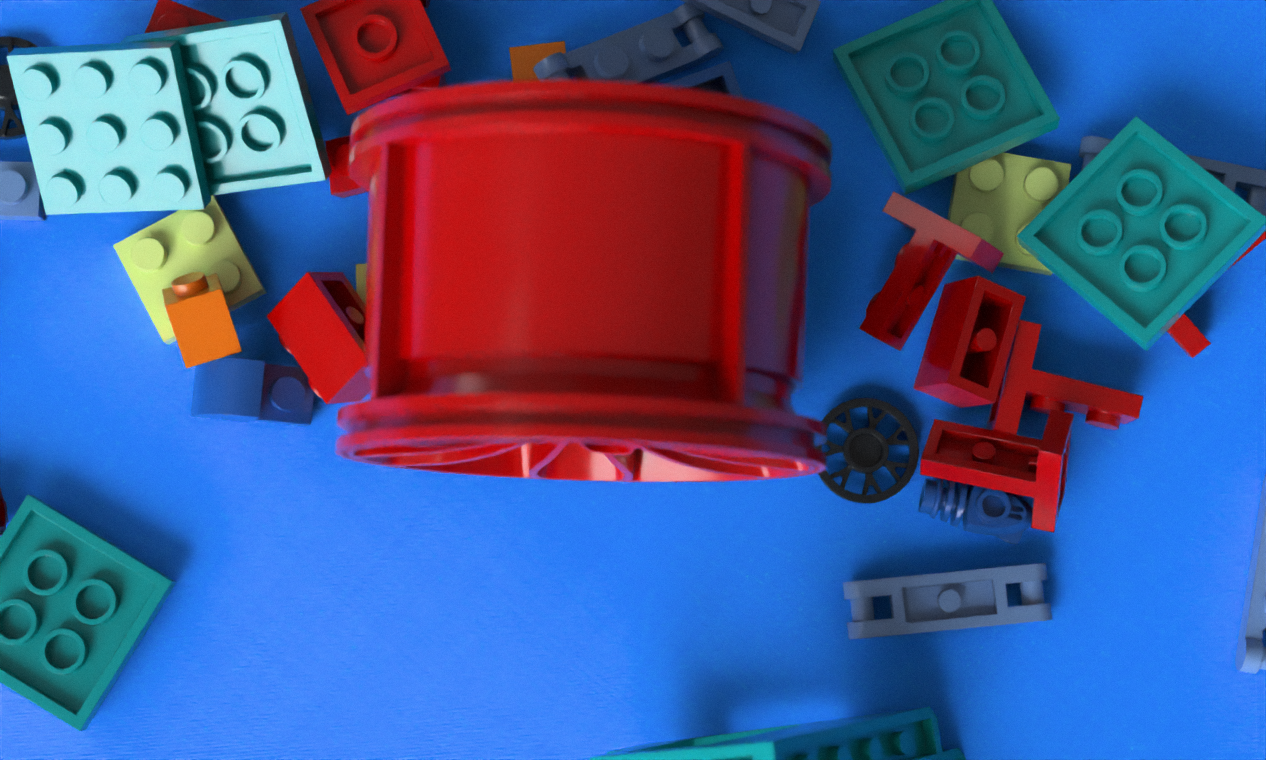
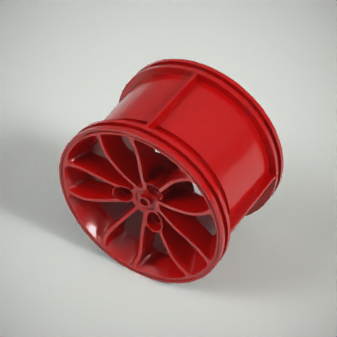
M520 80L438 88L382 102L369 108L355 119L351 127L350 143L352 150L349 157V172L358 185L369 191L364 373L371 379L370 400L348 404L337 411V426L349 432V434H344L336 439L335 453L338 456L366 464L427 472L505 478L604 482L752 481L801 477L821 473L826 470L827 455L814 447L822 445L827 441V426L817 419L796 414L792 406V394L803 389L810 207L826 198L831 191L832 171L829 167L832 160V143L829 136L820 127L807 119L777 107L725 94L655 84L595 80Z

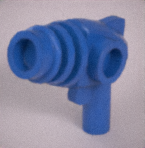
M938 478L936 481L924 480L918 511L929 514L932 519L937 516L940 510V520L947 522L950 516V525L958 527L962 517L964 531L992 535L1014 545L1020 541L1023 531L1029 529L1032 525L1033 508L1023 499L1024 496L974 485H970L967 491V484L959 482L955 490L956 482L949 480L944 489L943 479Z

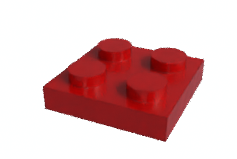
M318 0L300 8L347 115L451 70L421 0Z

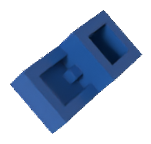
M219 358L196 365L191 416L307 427L312 422L314 392L309 386L307 375L300 367L266 364L263 360Z

